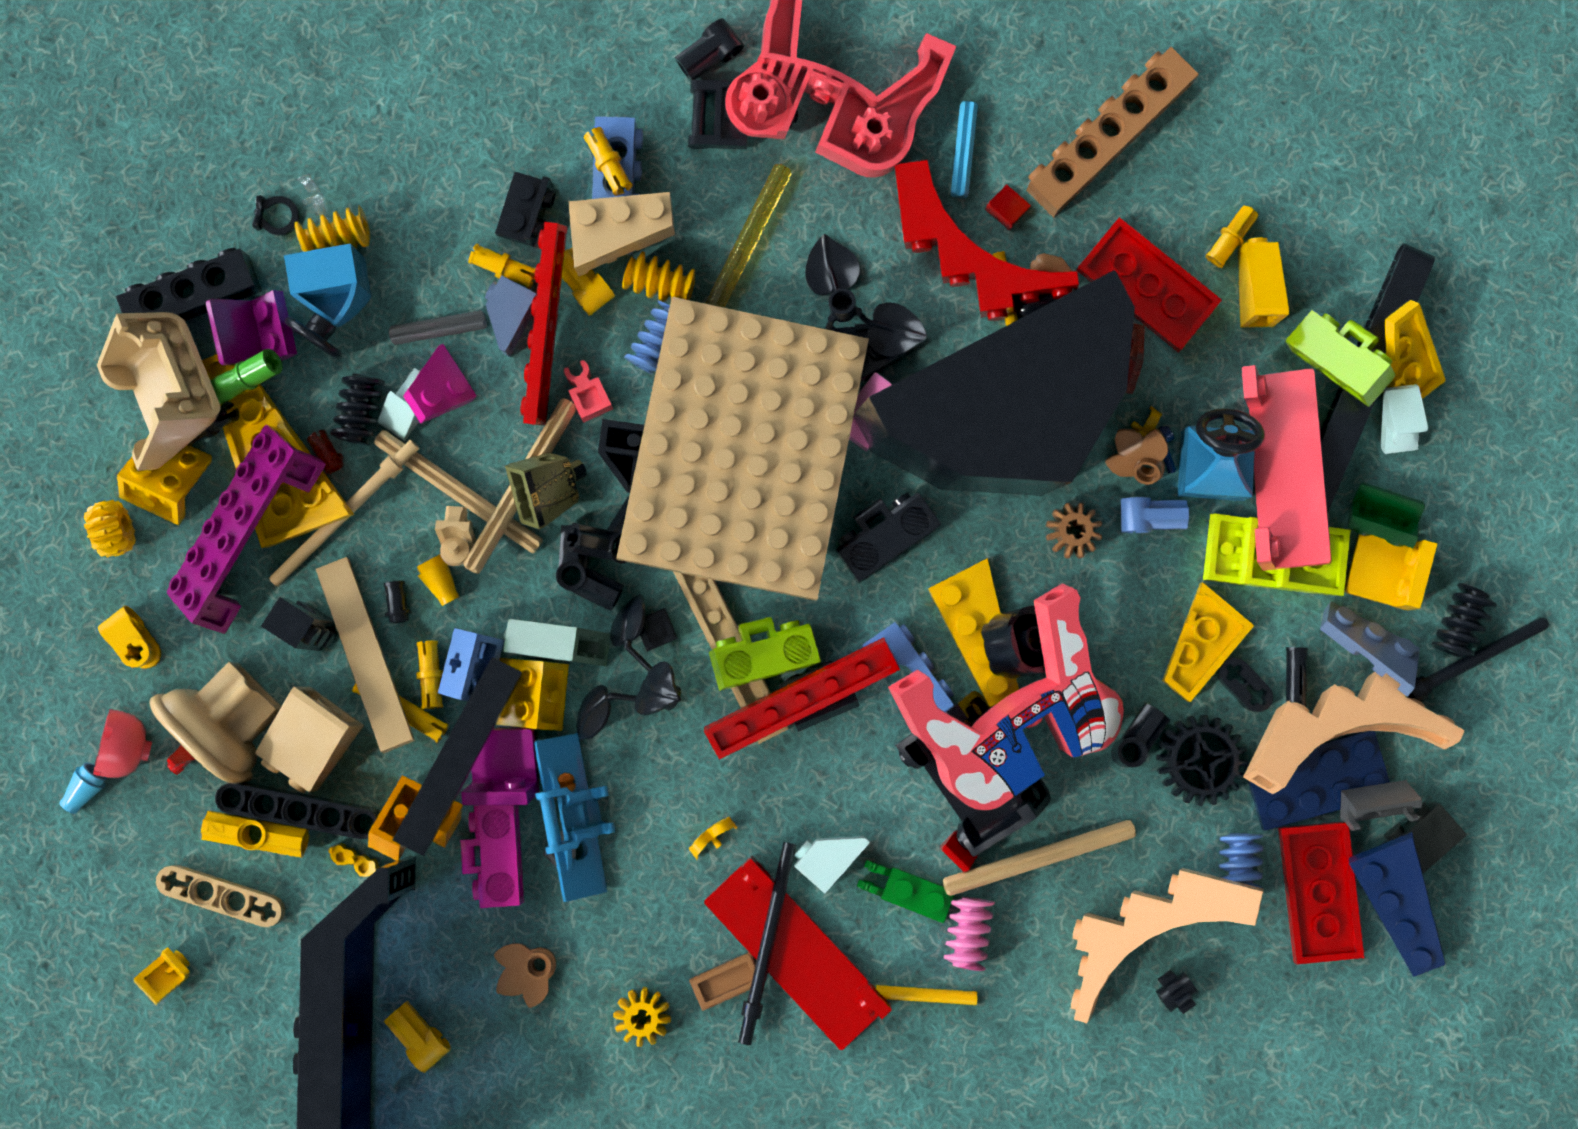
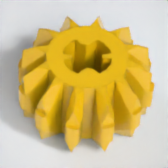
M104 500L87 508V512L84 513V520L86 522L84 528L87 530V538L90 539L92 548L96 549L101 557H116L132 550L136 542L134 536L136 530L133 528V520L130 519L128 510L123 507L120 501Z
M647 987L642 988L641 998H638L634 989L629 990L628 997L630 1001L620 998L618 1005L623 1010H617L613 1013L615 1019L624 1020L616 1025V1031L628 1030L624 1037V1041L627 1043L633 1035L637 1036V1047H642L645 1036L649 1043L654 1045L657 1041L655 1033L665 1036L667 1029L662 1024L671 1022L670 1015L660 1014L669 1008V1003L656 1004L661 996V993L658 991L654 993L652 999L647 998L649 992ZM640 1009L647 1011L646 1016L649 1014L651 1016V1019H647L644 1025L638 1023L639 1018L634 1019V1016L638 1014Z

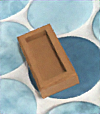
M749 952L689 979L702 1011L750 990L756 962Z

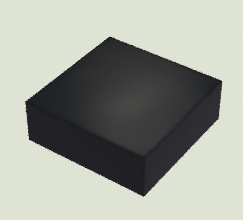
M666 608L645 616L640 636L647 652L678 639Z

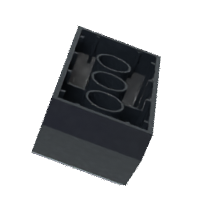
M1113 270L868 397L854 413L853 417L869 445L870 452L940 490L1045 495L1073 482L1127 391L1135 306L1116 270Z

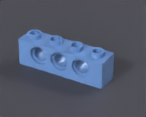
M595 117V128H603L613 151L619 148L627 151L620 164L633 187L629 191L624 188V194L614 196L613 192L609 190L610 185L603 172L597 170L594 157L592 199L640 195V193H635V181H641L642 163L641 161H636V149H642L643 130L637 129L635 118Z

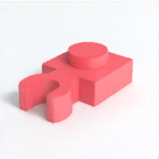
M582 360L580 364L583 372L579 376L572 375L568 367L564 368V374L567 381L571 385L576 386L568 390L583 423L613 410V407L599 378L596 377L590 380L591 372L589 366Z

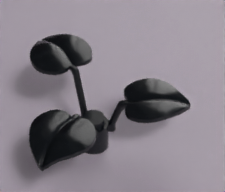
M823 234L809 254L805 276L809 288L815 294L823 296L831 293L828 301L831 315L828 317L825 329L831 330L835 321L848 322L854 316H858L866 325L871 326L867 332L869 346L875 353L884 357L903 355L924 342L926 332L921 321L906 307L891 302L879 304L874 309L873 320L869 319L862 312L861 308L856 307L855 296L848 289L854 286L860 275L859 262L848 248L837 243L828 235Z
M641 594L632 598L618 612L611 626L610 640L612 645L616 647L624 644L625 650L648 671L646 679L643 681L637 696L620 693L608 694L607 687L604 685H599L592 689L584 698L577 716L576 729L579 741L581 742L585 739L593 738L604 728L611 712L610 702L613 700L635 702L637 713L644 716L664 709L670 711L681 701V688L675 685L672 666L663 661L652 667L632 647L631 641L640 635L645 621V602Z

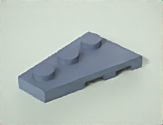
M1330 601L1323 612L1320 630L1351 654H1362L1374 665L1373 671L1381 677L1387 673L1401 684L1398 690L1408 697L1415 688L1420 648L1410 640L1400 638L1385 630L1378 623L1370 622L1356 615L1351 609L1341 607Z

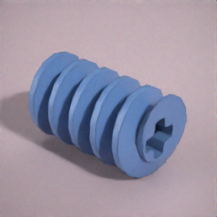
M659 300L657 302L662 309L653 308L651 311V315L656 321L646 320L644 325L649 332L639 331L637 335L643 344L632 343L631 345L636 356L626 354L624 357L627 361L649 374H652L653 371L656 372L670 308V305Z
M1230 833L1220 837L1221 842L1229 845V848L1219 851L1220 855L1229 858V862L1219 864V868L1229 872V875L1220 878L1262 888L1260 885L1253 883V881L1261 879L1263 873L1254 870L1253 867L1262 865L1263 860L1253 854L1263 851V846L1253 841L1262 838L1263 835Z

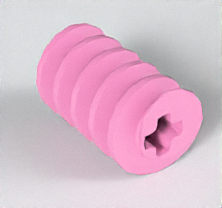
M962 897V899L953 900L951 904L959 908L960 912L950 914L949 918L958 922V926L949 927L947 931L955 935L956 940L946 941L945 945L954 949V953L944 955V959L953 963L952 965L958 968L985 971L986 968L977 962L987 959V953L979 948L989 945L990 941L981 936V934L991 932V927L982 921L992 919L993 913L984 907L993 906L995 902L972 897Z

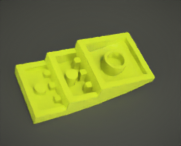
M1210 514L1203 580L1295 592L1344 596L1351 530L1329 527L1332 558L1330 564L1262 571L1257 563L1255 529L1258 528V518Z

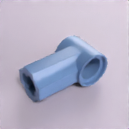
M1147 497L1121 499L1122 533H1133V531L1135 533L1151 532V530H1185L1188 528L1189 507L1187 500L1151 501V498Z

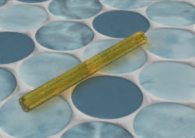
M775 164L705 304L725 308L792 174V171L785 165Z

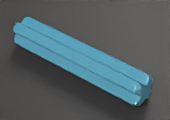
M962 101L959 109L951 196L960 199L968 197L978 110V104L972 101Z

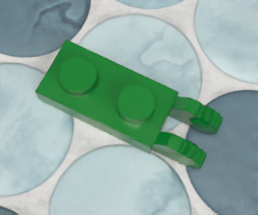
M866 860L864 867L873 873L888 876L884 888L874 885L873 882L865 879H859L857 887L881 896L882 900L944 924L951 901L954 898V895H947L944 886L893 866L889 868Z

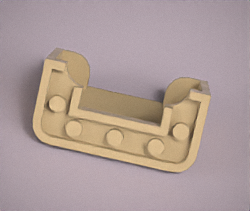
M168 312L116 314L97 367L101 378L109 387L116 390H133L150 433L147 439H142L135 443L132 450V458L137 471L155 470L161 468L215 422L221 409L220 403L184 319Z

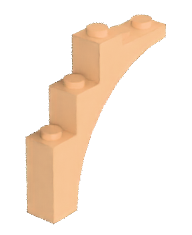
M1373 672L1366 678L1358 697L1349 688L1334 684L1321 694L1312 714L1309 713L1308 708L1295 702L1291 703L1290 701L1277 708L1243 778L1269 793L1275 794L1286 787L1297 767L1315 748L1324 742L1340 736L1366 731L1397 732L1421 738L1442 749H1447L1460 742L1465 730L1456 726L1455 722L1449 717L1437 715L1428 710L1421 701L1407 698L1398 690L1401 684L1387 673L1381 677L1376 672Z
M1182 868L1179 871V875L1172 874L1168 894L1174 895L1173 900L1134 890L1130 898L1124 897L1120 917H1124L1125 922L1091 913H1086L1082 920L1077 919L1073 931V939L1078 940L1076 949L1088 952L1089 955L1088 957L1083 956L1081 959L1078 975L1083 977L1081 990L1075 989L1072 997L1071 1009L1076 1010L1074 1020L1084 1023L1090 1021L1100 992L1113 970L1130 952L1148 939L1172 928L1197 922L1229 921L1255 926L1264 889Z

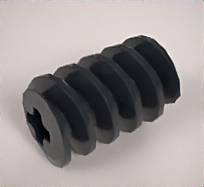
M361 374L343 377L341 382L349 387V389L340 390L338 395L347 402L336 404V409L344 413V415L333 417V421L340 425L341 428L331 429L330 434L345 442L372 446L363 441V437L374 436V432L366 428V424L376 423L377 419L368 413L369 411L379 410L380 407L371 402V399L382 397V393L375 390L374 385H383L385 381Z
M1458 583V588L1464 593L1453 594L1452 599L1458 605H1449L1446 609L1453 617H1444L1441 621L1448 630L1438 629L1436 632V636L1443 642H1432L1431 645L1447 654L1463 658V656H1475L1476 653L1468 645L1481 643V640L1473 635L1474 631H1486V628L1479 623V620H1491L1492 616L1484 609L1485 607H1497V604L1484 591L1464 583Z

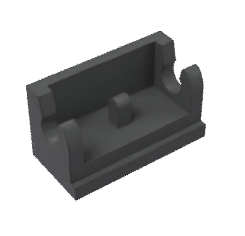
M1406 780L1341 790L1340 819L1352 831L1361 829L1356 821L1399 814H1404L1409 821L1419 820V816L1414 812L1413 807L1415 809L1422 808V799Z

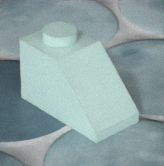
M865 836L819 838L812 844L806 841L794 854L798 859L794 867L825 894L870 842Z

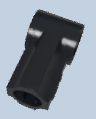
M629 496L608 529L572 523L571 527L566 530L564 538L566 551L606 559L620 564L627 563L626 561L616 560Z
M561 525L559 567L556 572L558 584L563 589L612 611L621 596L624 585L588 568L589 556L566 551L564 538L566 530L571 525ZM570 568H578L581 572L580 581L575 585H568L565 582V573Z

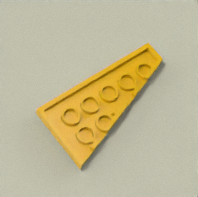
M217 354L202 360L210 380L235 367V365H221ZM261 384L253 390H245L228 401L232 402L235 406L227 410V413L238 408L240 414L236 422L223 427L236 469L246 458L254 438L265 425L273 427L294 448L310 454ZM322 471L309 493L282 482L255 530L261 548H269L355 514Z

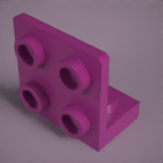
M272 290L251 301L210 299L206 301L217 355L221 365H236V363L245 361L265 349H271L276 352L281 361L297 355L292 329L284 322L285 318L289 315L283 291Z
M493 729L471 770L472 783L461 792L462 805H528L536 797L535 793H539L540 789L537 757L534 747V729Z

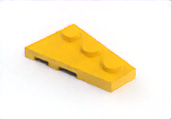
M1409 300L1385 319L1386 355L1393 361L1391 367L1395 373L1394 379L1387 388L1417 384L1423 399L1444 383L1446 379L1420 303Z

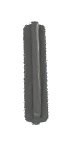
M481 310L394 325L389 327V337L393 344L398 345L487 328L485 313Z

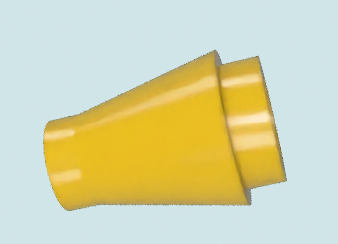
M440 554L417 566L420 573L418 577L435 595L442 606L460 597L456 591L449 565L443 561Z

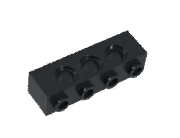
M228 248L217 254L218 257L214 259L191 262L186 266L187 269L180 272L162 273L156 277V281L149 284L131 285L125 289V293L117 295L116 299L121 313L168 312L176 314L184 319V321L208 313L206 301L210 299L242 300L262 292L249 255L241 249ZM225 272V281L219 286H214L216 275ZM194 284L193 294L188 298H184L183 291L185 287ZM163 296L162 306L159 309L153 310V301L157 297Z

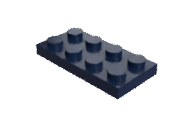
M1375 731L1359 732L1324 742L1315 748L1297 767L1286 787L1275 794H1271L1247 780L1259 822L1264 831L1340 810L1341 790L1390 783Z

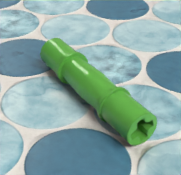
M265 349L245 361L236 363L233 369L216 376L210 381L221 405L245 390H253L259 384L281 373L283 366L276 352L271 349Z

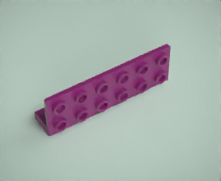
M265 425L254 438L246 458L238 465L233 480L227 490L221 494L217 507L211 517L205 521L201 534L194 546L188 550L185 561L178 573L172 577L167 590V595L192 624L222 634H226L242 606L237 600L217 594V591L280 485L284 482L309 493L326 466L321 459L294 448L269 425Z

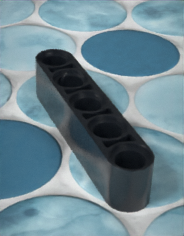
M246 782L224 784L217 790L215 795L217 807L228 814L356 839H367L369 832L364 831L360 827L359 820L363 814L369 815L374 824L380 813L378 809L370 806ZM233 788L237 789L241 795V801L238 806H234L229 800V794ZM265 795H269L274 801V808L270 813L266 812L262 807V799ZM298 801L303 802L307 807V814L304 819H300L295 815L294 807ZM331 807L337 809L340 814V821L336 826L330 824L327 819V812Z

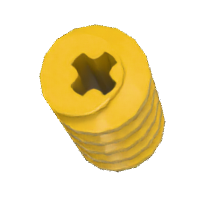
M358 205V215L356 216L350 208H346L345 219H342L337 211L333 212V222H329L324 214L320 215L319 226H316L312 218H308L307 229L305 230L298 221L295 222L296 235L303 252L350 243L357 249L358 242L362 247H368L370 244L368 221L360 205Z
M642 251L636 259L633 256L630 258L624 273L622 289L627 290L633 284V291L636 294H640L646 287L647 298H653L658 292V299L662 302H666L670 296L671 298L676 297L690 300L695 285V269H691L684 276L683 265L679 264L674 272L670 271L669 260H666L662 267H658V256L654 255L651 261L646 263L645 252Z

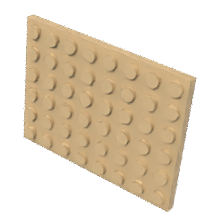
M672 297L616 560L816 601L818 599L869 339Z

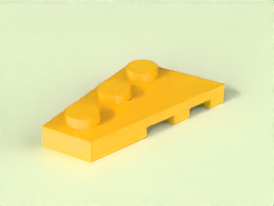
M1203 582L1200 583L1162 681L1184 700L1191 702L1254 625Z

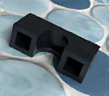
M279 597L261 625L262 628L295 649L321 651L323 647L327 649L334 642L338 634L335 631L336 625L333 619L306 602L297 601L295 603L283 597Z

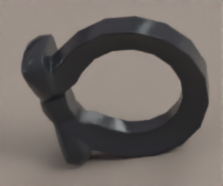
M262 195L256 196V209L252 224L255 230L260 231L264 228L270 234L282 236L291 233L295 229V222H299V210L295 203L283 196H274L265 199ZM275 204L287 205L292 212L291 221L283 228L272 227L263 219L264 210Z

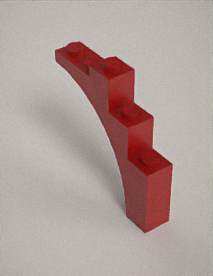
M928 160L895 165L905 248L912 249L914 253L930 251L932 246L938 245L943 284L950 283L951 287H960L970 284L969 280L976 279L981 318L988 317V321L1004 320L1008 318L1007 314L1014 313L1013 300L1019 299V303L1022 304L1039 301V296L1052 295L1053 299H1059L1079 289L1077 271L1045 272L1025 269L996 258L972 242L958 229L943 208L933 186Z

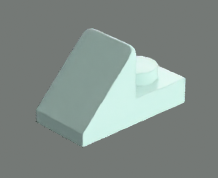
M416 368L413 369L396 394L391 391L388 393L377 421L404 442L419 423V420L403 397L420 372Z
M1414 384L1385 388L1383 391L1382 451L1385 454L1418 450L1419 433L1428 431L1419 386Z

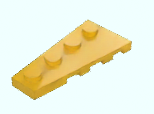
M988 558L928 588L989 707L996 705L1010 694L1019 690L1017 679L1006 678L1002 675L996 676L991 672L984 649V640L981 635L982 627L984 624L989 623L995 615L1001 613Z

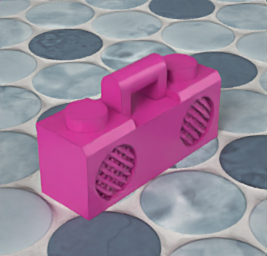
M474 805V812H469L468 821L470 832H475L476 838L460 840L462 874L478 873V880H473L472 892L474 900H479L480 908L519 906L524 903L519 805ZM474 846H480L481 865L475 866Z

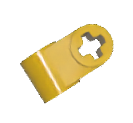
M124 605L98 626L101 636L114 649L126 666L147 669L156 666L160 661L161 649L145 628L138 614L129 606Z

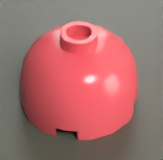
M109 709L93 775L107 778L128 776L137 769L140 760L148 761L152 741L146 740V728L142 721L129 713Z

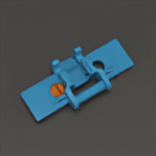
M578 733L534 741L543 792L535 793L536 800H540L548 841V847H545L546 854L554 853L563 902L607 892L597 836L615 833L614 822L602 821L598 800L609 796L607 786L588 789ZM554 798L557 799L564 835L563 841H561ZM581 843L583 855L578 860L573 859L572 849L578 848Z

